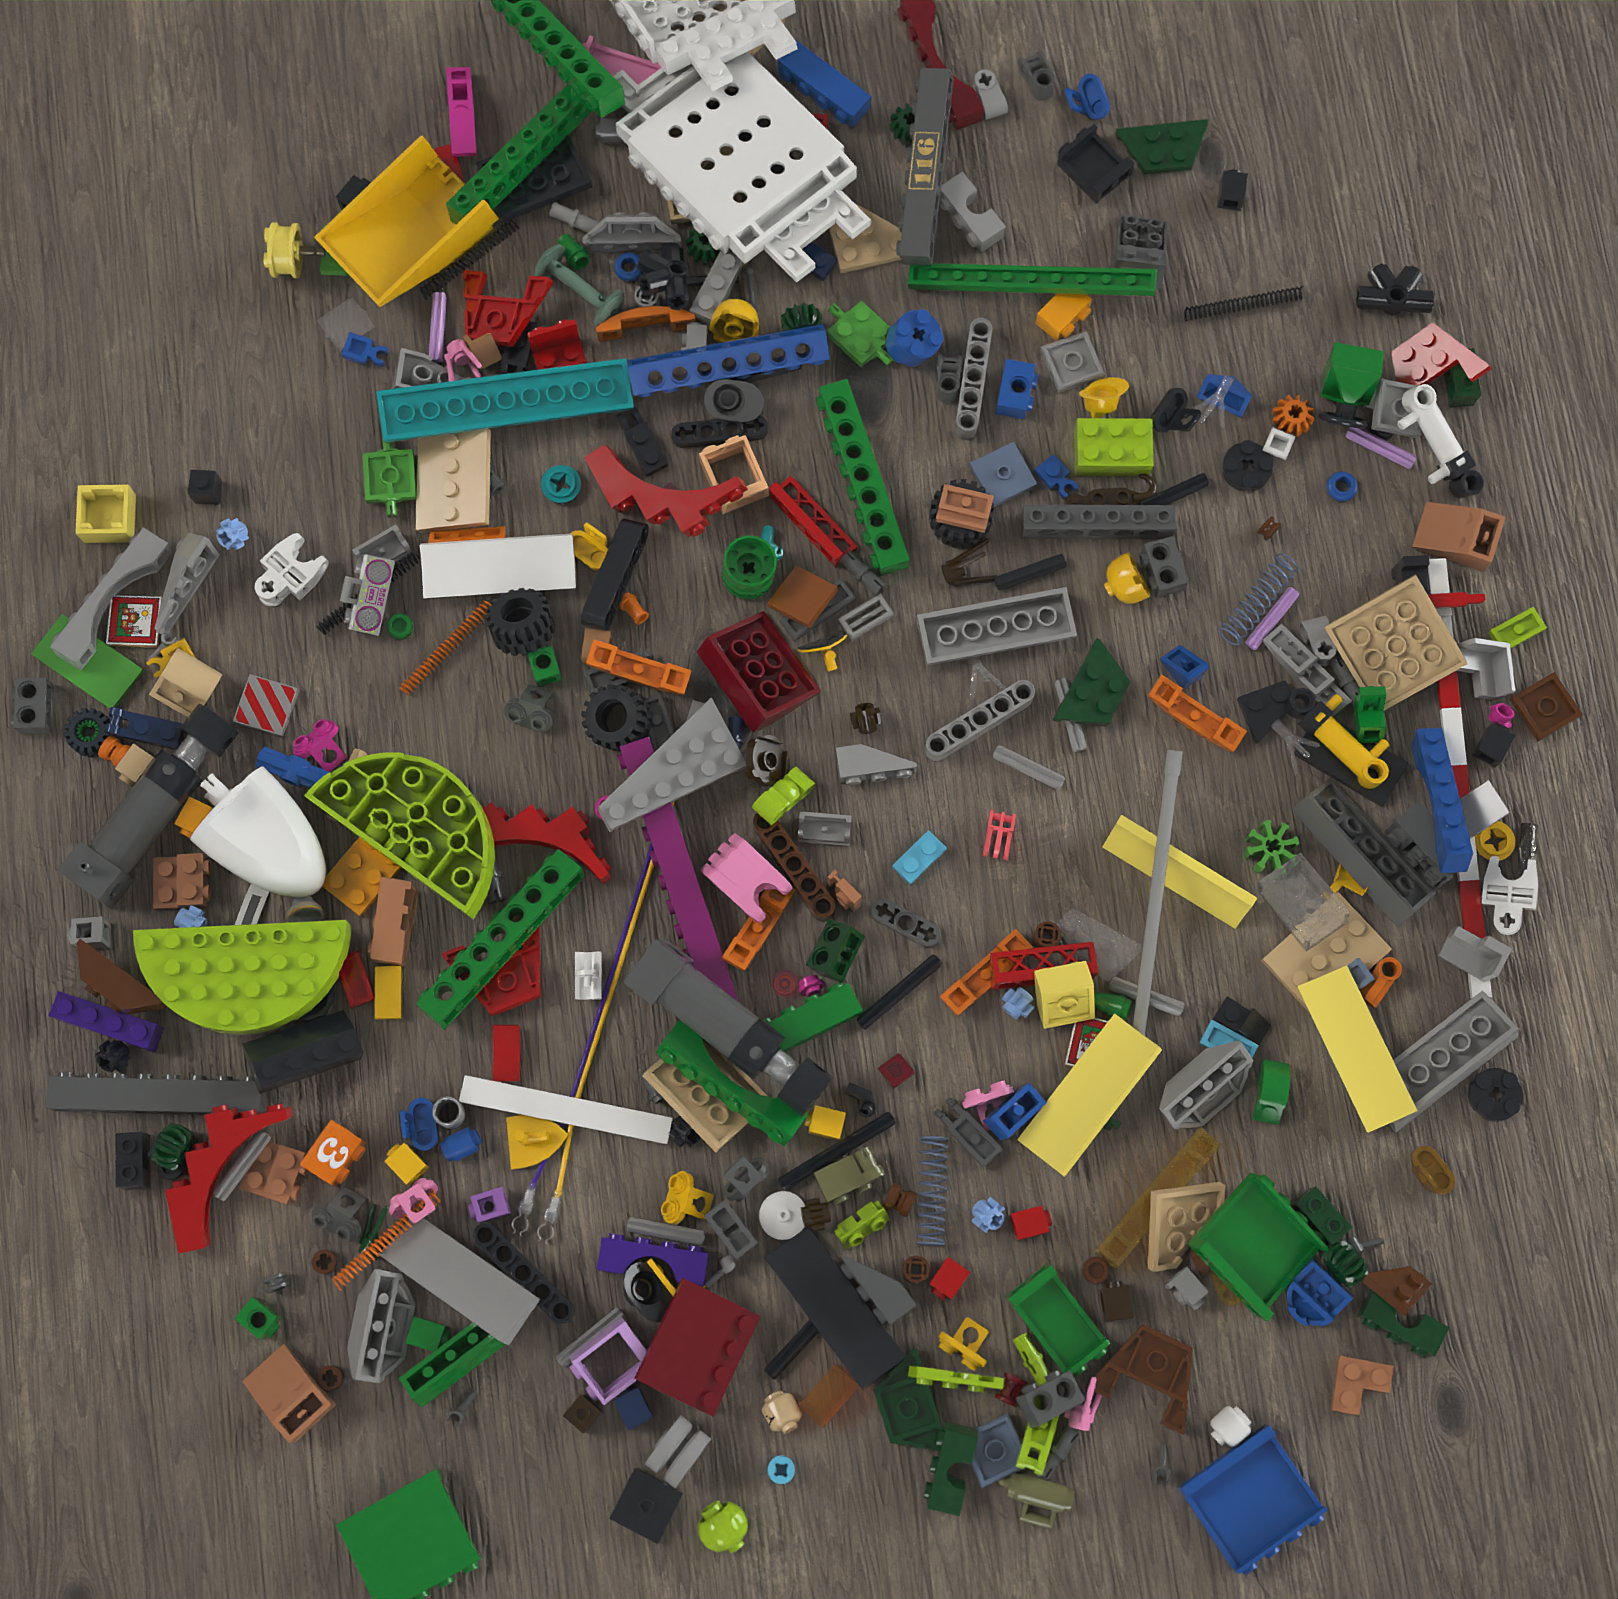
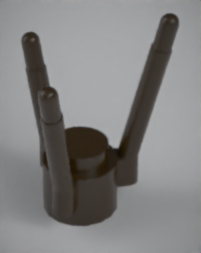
M989 538L984 539L954 559L946 561L944 565H941V570L947 584L954 583V586L957 587L962 584L992 581L998 576L962 579V576L966 575L964 566L985 557L986 552H981L964 561L961 560L989 543Z

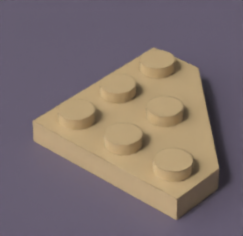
M858 204L856 205L871 219V225L853 239L836 223L829 228L840 274L901 260L900 256H897L896 253L897 241H901L902 235L899 228Z
M1214 1182L1151 1191L1148 1249L1149 1270L1156 1272L1176 1269L1183 1261L1181 1257L1190 1247L1187 1243L1223 1204L1225 1200L1224 1184Z

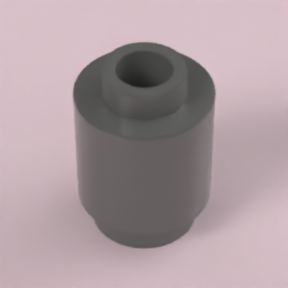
M601 118L600 123H596V138H601V143H625L617 135L616 123L622 118Z

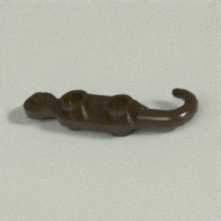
M1139 474L1138 477L1140 479H1144L1149 483L1150 487L1147 492L1138 493L1122 487L1094 489L1086 496L1071 493L1066 499V505H1136L1140 501L1155 495L1157 484L1151 476Z

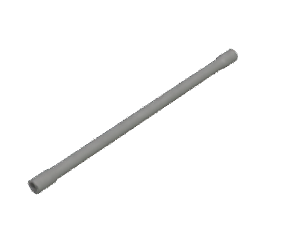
M1167 750L1165 780L1133 1019V1028L1144 1036L1177 783L1183 755L1182 751Z

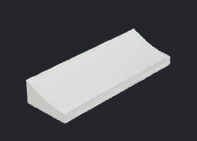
M573 533L420 544L423 598L508 593V590L514 589L515 591L519 588H525V590L530 588L535 591L576 588L577 585Z

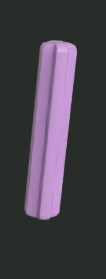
M434 292L432 298L429 356L433 358L432 361L435 363L443 361L447 302L446 294L443 292Z
M1349 427L1346 433V438L1407 469H1411L1417 457L1362 428Z
M1292 587L1287 588L1245 641L1248 647L1256 650L1260 646L1263 639L1268 636L1296 601L1299 592Z

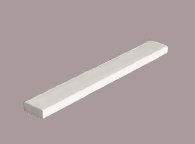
M466 1075L464 1076L459 1098L461 1103L662 1144H668L673 1120L671 1117Z

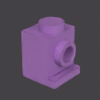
M502 1187L471 1196L472 1203L468 1204L472 1220L477 1219L478 1223H485L512 1214L505 1189ZM488 1202L494 1204V1209L491 1212L485 1210V1205Z

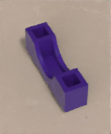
M58 991L48 1015L58 1021L100 1033L153 1053L156 1052L165 1029L156 1023L120 1011L116 1013L111 1008Z
M609 1233L608 1238L602 1237L596 1269L598 1271L625 1275L628 1268L636 1261L647 1257H655L664 1260L671 1266L677 1283H680L681 1279L684 1278L701 1287L705 1285L709 1254L704 1253L703 1247L688 1245V1250L677 1249V1243L662 1241L661 1246L651 1245L650 1239L635 1237V1242L624 1241V1235Z

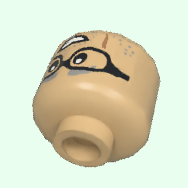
M780 1390L765 1398L762 1413L772 1431H783L784 1434H787L798 1427L797 1422L802 1417V1411L791 1393H784L783 1390Z

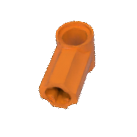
M1387 957L1375 964L1371 972L1375 980L1359 990L1367 1006L1376 1009L1395 979L1401 975L1402 966L1397 959ZM1383 964H1389L1392 967L1393 974L1391 977L1383 974Z

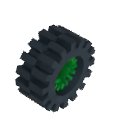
M81 708V713L76 710L73 712L75 717L71 718L69 716L67 719L69 725H64V729L67 730V732H63L64 737L67 739L66 742L82 756L93 757V754L98 756L100 746L110 736L105 733V727L109 724L110 719L95 708H90V710ZM88 727L90 729L96 728L94 737L86 736L84 738V731Z

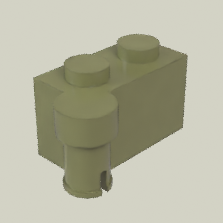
M870 1146L863 1148L866 1157L862 1150H859L814 1172V1177L827 1203L833 1201L834 1205H838L848 1200L847 1194L855 1190L858 1191V1194L873 1188L872 1182L885 1175L881 1164L878 1165Z

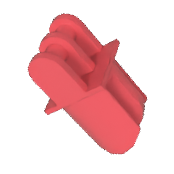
M992 809L990 810L982 856H988L991 836L996 835L992 858L998 859L1001 839L1006 837L1002 860L1008 861L1016 814L1010 816L1005 815V812L999 814L994 813ZM992 820L1000 821L999 826L991 825ZM1003 822L1011 823L1010 829L1004 828Z

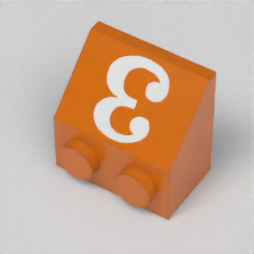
M330 1120L299 1165L336 1187L338 1183L342 1184L350 1173L348 1168L352 1162H357L366 1150L363 1147L366 1142L339 1123Z

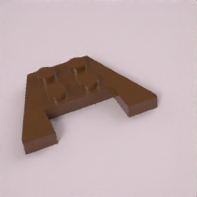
M1141 1324L1096 1373L1094 1377L1097 1380L1094 1392L1109 1399L1119 1374L1122 1373L1169 1396L1170 1401L1160 1424L1184 1435L1193 1348ZM1091 1380L1087 1383L1085 1388H1089Z

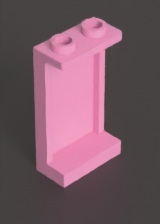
M590 35L587 42L582 44L612 76L623 70L637 85L662 68L658 63L653 64L649 60L596 44L595 37Z

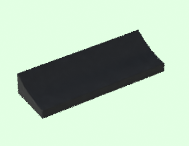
M806 1227L786 1243L764 1256L767 1263L862 1391L906 1358L809 1227Z

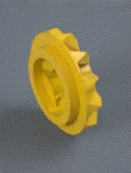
M1497 821L1475 836V844L1479 856H1483L1488 861H1490L1491 856H1498L1499 861L1510 856L1515 848V836L1510 827L1503 822ZM1491 835H1493L1494 839H1503L1496 845V848H1494L1493 844H1485L1491 838Z

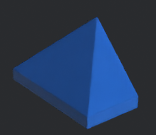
M1212 374L1206 375L1197 395V398L1241 418L1252 397V394L1234 376Z

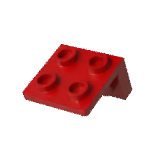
M561 320L556 325L537 327L532 332L527 333L537 370L587 363L576 320Z

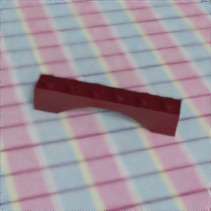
M900 0V6L897 8L898 16L901 22L905 21L907 25V35L910 42H914L917 47L916 54L919 61L924 62L926 68L947 69L937 55L933 43L932 28L936 14V6L933 0ZM953 76L949 123L953 124L955 130H959L982 121L984 108L975 89Z

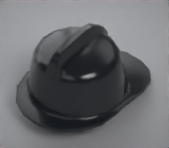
M635 1263L628 1268L623 1279L625 1299L631 1306L636 1307L646 1319L653 1322H661L673 1296L648 1263Z

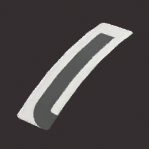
M251 884L235 925L257 924L269 891Z

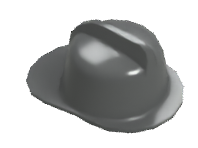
M724 379L711 383L706 389L704 405L713 417L723 420L748 422L757 418L762 412L764 398L760 389L754 384Z

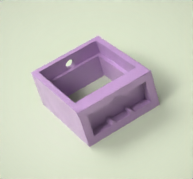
M620 1317L569 1356L573 1363L569 1368L578 1380L583 1377L589 1386L585 1389L594 1401L599 1399L605 1405L636 1381L634 1377L647 1350L623 1317ZM619 1332L640 1361L602 1389L581 1360Z

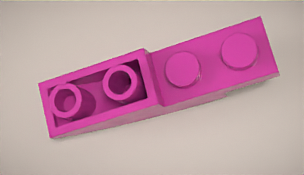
M470 67L446 68L452 157L477 156Z

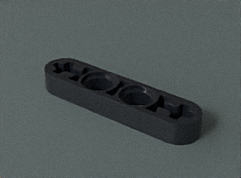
M760 415L748 422L723 419L683 422L673 427L671 437L674 445L679 448L724 444L727 439L733 437L725 432L726 427L736 425L739 428V432L734 436L742 437L746 435L748 441H757L766 437L768 423ZM754 423H759L761 427L760 432H755L753 428ZM742 424H746L747 434H743ZM710 427L714 430V435L711 438H703L700 434L701 430ZM693 429H696L697 439H694L693 435H691L693 434ZM680 431H685L687 435L685 437L686 440L680 439Z

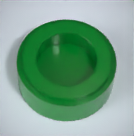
M394 614L387 622V630L396 640H405L413 632V623L405 614Z

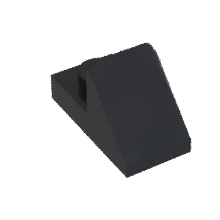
M1228 996L1224 999L1212 1019L1257 1045H1260L1271 1027V1024L1256 1009L1248 1010Z

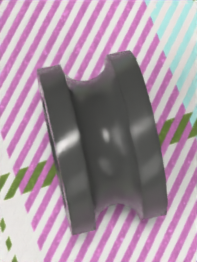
M286 1272L278 1273L263 1280V1284L268 1286L267 1294L290 1286V1282L285 1280Z

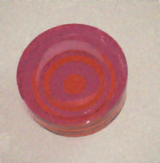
M789 970L778 971L773 976L771 982L773 991L781 997L791 996L795 993L798 986L795 974Z

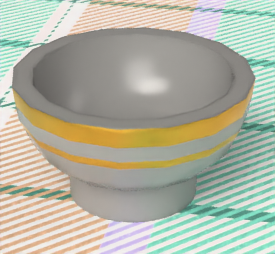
M311 896L296 897L287 913V923L323 921L325 917L322 907L313 901Z

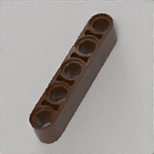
M756 813L753 818V828L756 835L792 887L796 889L795 891L816 920L821 922L831 919L835 913L833 898L778 820L768 829L760 828L758 822L764 818ZM781 839L785 841L786 847L782 850L774 849L772 844L775 840ZM792 860H796L801 864V868L797 871H790L787 868V864ZM810 881L815 884L816 888L812 892H805L801 886L804 882ZM821 902H825L831 909L828 913L821 914L816 910V906Z

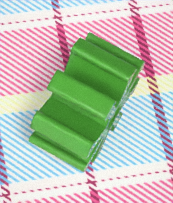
M1267 820L1263 821L1258 827L1262 835L1257 833L1255 829H1252L1247 835L1245 842L1249 841L1256 847L1248 846L1243 855L1245 860L1258 855L1261 857L1260 861L1252 868L1258 874L1262 872L1265 868V863L1269 861L1270 875L1275 876L1284 869L1281 866V862L1285 863L1286 867H1290L1296 860L1297 854L1293 855L1286 851V849L1294 850L1299 844L1297 836L1284 841L1281 839L1282 835L1290 828L1284 822L1277 828L1276 835H1273L1270 825L1272 821ZM1270 844L1275 846L1272 853L1267 850Z

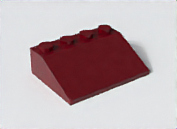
M765 611L707 636L697 650L699 657L753 733L772 725L821 692Z
M682 1278L634 1379L714 1417L761 1316Z

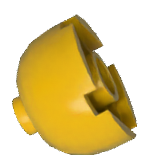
M725 300L716 307L710 321L709 330L714 334L713 338L718 343L758 336V313L751 304L744 300Z
M1129 552L1117 557L1110 563L1106 572L1108 582L1104 583V586L1110 597L1115 595L1120 602L1134 604L1150 597V591L1142 573L1140 574L1137 569V563Z

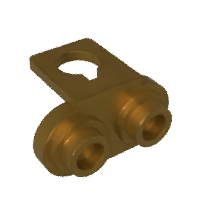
M1424 1145L1417 1147L1412 1152L1411 1163L1413 1168L1410 1170L1426 1191L1431 1190L1436 1194L1443 1195L1453 1190L1455 1187V1176L1435 1149Z

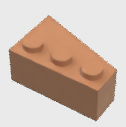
M380 878L377 909L372 926L374 929L373 940L371 939L368 945V955H370V959L374 963L406 966L419 897V890L411 881Z

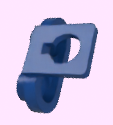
M1091 73L1084 75L1078 84L1079 92L1069 88L1064 89L1072 111L1089 116L1095 120H1101L1107 116L1110 110V102L1101 79L1097 75ZM1073 98L1079 102V106L1075 104Z
M426 1098L414 1099L408 1107V1113L404 1110L400 1111L402 1137L406 1140H411L413 1146L420 1151H429L438 1142L437 1122L432 1114L433 1103Z

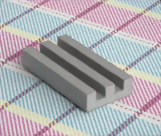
M880 593L840 617L838 623L840 626L842 625L843 630L852 642L894 617V613ZM877 603H881V606H879L875 610L871 611L870 613L866 614L865 616L861 617L860 619L856 620L850 625L847 624V621L851 620L852 618L856 617L857 615L861 614L862 612L866 611L867 609L871 608ZM886 611L885 614L881 615L880 617L876 618L875 620L871 621L870 623L866 624L865 626L861 627L855 632H852L853 629L857 628L861 624L865 623L866 621L870 620L871 618L875 617L881 612Z

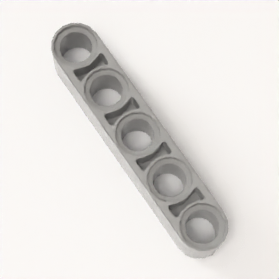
M985 318L975 319L971 323L955 424V433L963 440H969L976 435L979 423L992 335V325ZM982 330L986 335L979 336L975 331ZM979 353L983 357L980 359L973 358L971 354ZM976 376L979 378V381L972 382L968 377ZM973 399L976 401V404L968 405L964 400ZM970 422L973 426L971 428H964L961 423Z
M1027 680L1017 681L934 732L927 738L925 745L926 756L932 761L943 760L1024 710L1032 703L1035 695L1034 685ZM1018 690H1025L1028 692L1029 697L1021 699L1017 696L1016 692ZM1004 703L1008 710L999 712L995 709L994 705ZM982 716L986 719L987 723L977 725L973 718ZM955 729H960L965 733V736L957 739L951 732ZM938 742L943 745L944 749L940 752H935L930 748V745Z

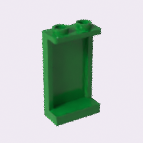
M1046 1263L1007 1294L1005 1298L1061 1372L1070 1371L1073 1377H1076L1087 1368L1085 1364L1092 1358L1097 1360L1108 1351L1106 1347L1111 1343L1101 1334L1059 1279L1058 1273L1052 1265Z

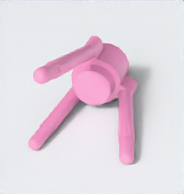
M457 339L450 342L447 346L448 353L444 355L447 362L449 381H454L452 362L458 366L468 364L476 378L482 377L477 369L481 368L482 365L467 347L465 341Z
M1095 1377L1091 1378L1084 1405L1078 1404L1074 1409L1071 1408L1064 1413V1417L1069 1418V1427L1089 1431L1090 1424L1093 1423L1095 1412L1102 1398L1101 1395L1096 1393L1090 1408L1097 1380Z

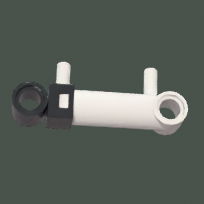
M1427 384L1407 390L1403 394L1402 404L1404 409L1410 414L1399 420L1397 425L1403 430L1417 421L1440 462L1436 466L1438 470L1428 476V481L1431 484H1435L1441 479H1444V481L1450 480V492L1457 498L1478 494L1484 486L1483 477L1478 471L1469 470L1476 466L1469 451L1461 449L1436 403L1437 395L1435 390ZM1417 395L1420 396L1421 403L1418 401ZM1465 480L1468 483V489L1465 486Z

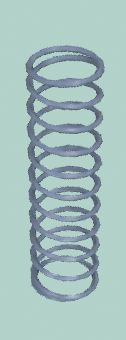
M1277 553L1274 557L1281 567L1292 571L1290 577L1286 576L1283 570L1275 564L1268 565L1275 574L1286 578L1285 584H1281L1270 572L1263 571L1266 579L1281 587L1280 591H1275L1268 582L1257 578L1260 586L1275 594L1273 599H1270L1259 587L1251 586L1255 594L1268 600V606H1263L1254 595L1250 593L1245 594L1250 602L1263 609L1261 614L1257 613L1249 603L1240 601V605L1245 610L1257 616L1256 621H1252L1241 609L1234 608V612L1240 618L1251 623V628H1246L1236 617L1228 615L1229 621L1245 630L1246 634L1241 636L1232 626L1222 623L1223 627L1218 628L1222 638L1232 645H1241V638L1248 636L1247 630L1254 628L1253 623L1259 622V616L1265 614V608H1269L1271 601L1277 599L1276 593H1281L1283 591L1282 586L1288 585V579L1293 578L1294 572L1299 570L1297 563L1292 558L1283 553ZM1279 555H1282L1288 558L1290 561H1292L1297 567V569H1292L1290 564L1283 558L1279 557ZM1271 566L1278 569L1282 574L1275 571ZM1265 573L1272 576L1277 582L1270 579ZM1260 581L1264 582L1271 589L1265 587ZM1255 589L1259 590L1264 596L1259 594ZM1248 595L1251 596L1252 598H1254L1258 603H1256V602H1254L1252 599H1250V598L1248 597ZM1242 603H1244V604H1246L1247 606H1249L1253 611H1251L1250 609H1248L1247 607H1245ZM1222 629L1232 634L1239 643H1234L1227 639L1220 630Z
M921 1136L920 1143L934 1144L945 1148L920 1150V1153L944 1158L919 1161V1163L943 1167L944 1169L920 1171L918 1173L944 1179L919 1182V1185L938 1187L943 1190L919 1192L918 1195L943 1200L920 1202L918 1205L943 1211L917 1214L920 1217L942 1220L941 1222L917 1224L918 1227L942 1231L918 1234V1238L940 1242L919 1241L917 1245L944 1246L945 1241L943 1239L929 1236L941 1235L946 1231L929 1225H938L946 1222L944 1218L931 1215L941 1214L947 1210L930 1204H939L946 1201L945 1197L933 1195L945 1192L947 1190L946 1187L932 1183H940L947 1180L945 1176L934 1173L946 1171L948 1168L934 1162H942L948 1159L946 1155L935 1153L948 1149L947 1145L937 1143V1141H947L948 1138Z

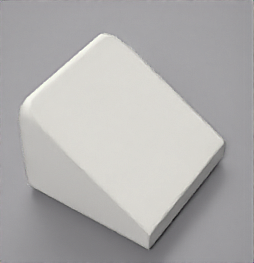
M1272 428L1263 451L1286 460L1296 437Z

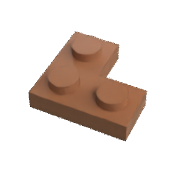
M1338 1356L1330 1410L1359 1415L1363 1389L1390 1393L1393 1366Z

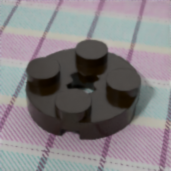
M763 735L747 742L745 774L747 778L753 779L755 783L762 787L774 786L776 782L783 779L789 773V755L787 751L783 752L780 745L783 743L778 737ZM766 758L770 761L769 765L766 763Z

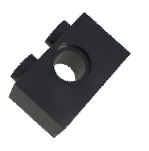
M145 1132L115 1133L116 1188L123 1190L151 1188L150 1157H148L150 1134Z

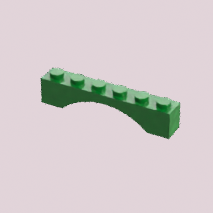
M678 1020L655 1052L665 1063L679 1069L687 1079L694 1080L703 1087L706 1093L716 1096L725 1103L728 1109L742 1115L751 1126L761 1129L768 1134L773 1142L779 1143L784 1147L809 1114L806 1113L802 1117L779 1098L756 1094L731 1081L712 1061L704 1046L702 1037L681 1020Z

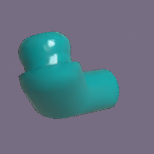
M766 525L763 528L761 538L772 546L778 561L783 557L784 551L782 547L779 548L773 541L776 528Z

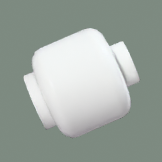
M1226 1406L1211 1420L1210 1424L1214 1429L1211 1435L1221 1446L1226 1443L1233 1448L1238 1446L1251 1433L1249 1425L1252 1422L1237 1406L1234 1409Z

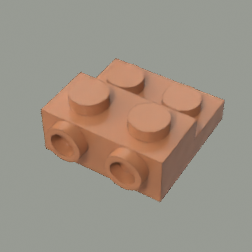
M204 853L177 854V857L153 858V909H189L191 905L197 908H208V900H211L212 897L211 886L208 885V875H211L212 872L211 860Z
M268 1142L243 1176L239 1189L291 1206L292 1201H296L300 1194L301 1186L298 1184L301 1176H305L308 1171L299 1165L307 1153Z

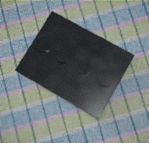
M569 134L495 207L502 223L593 188L590 177ZM495 155L476 162L477 170L479 171Z

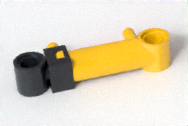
M1306 688L1294 690L1285 702L1287 714L1295 719L1303 718L1298 725L1310 736L1314 734L1357 776L1359 783L1363 787L1374 789L1382 784L1388 777L1389 769L1387 764L1383 760L1378 759V757L1389 747L1388 741L1382 739L1368 751L1332 717L1334 714L1332 711L1343 701L1340 695L1335 694L1326 704L1320 701L1314 707L1316 700L1312 691ZM1294 700H1303L1306 707L1299 708ZM1368 769H1374L1378 773V779L1370 777Z

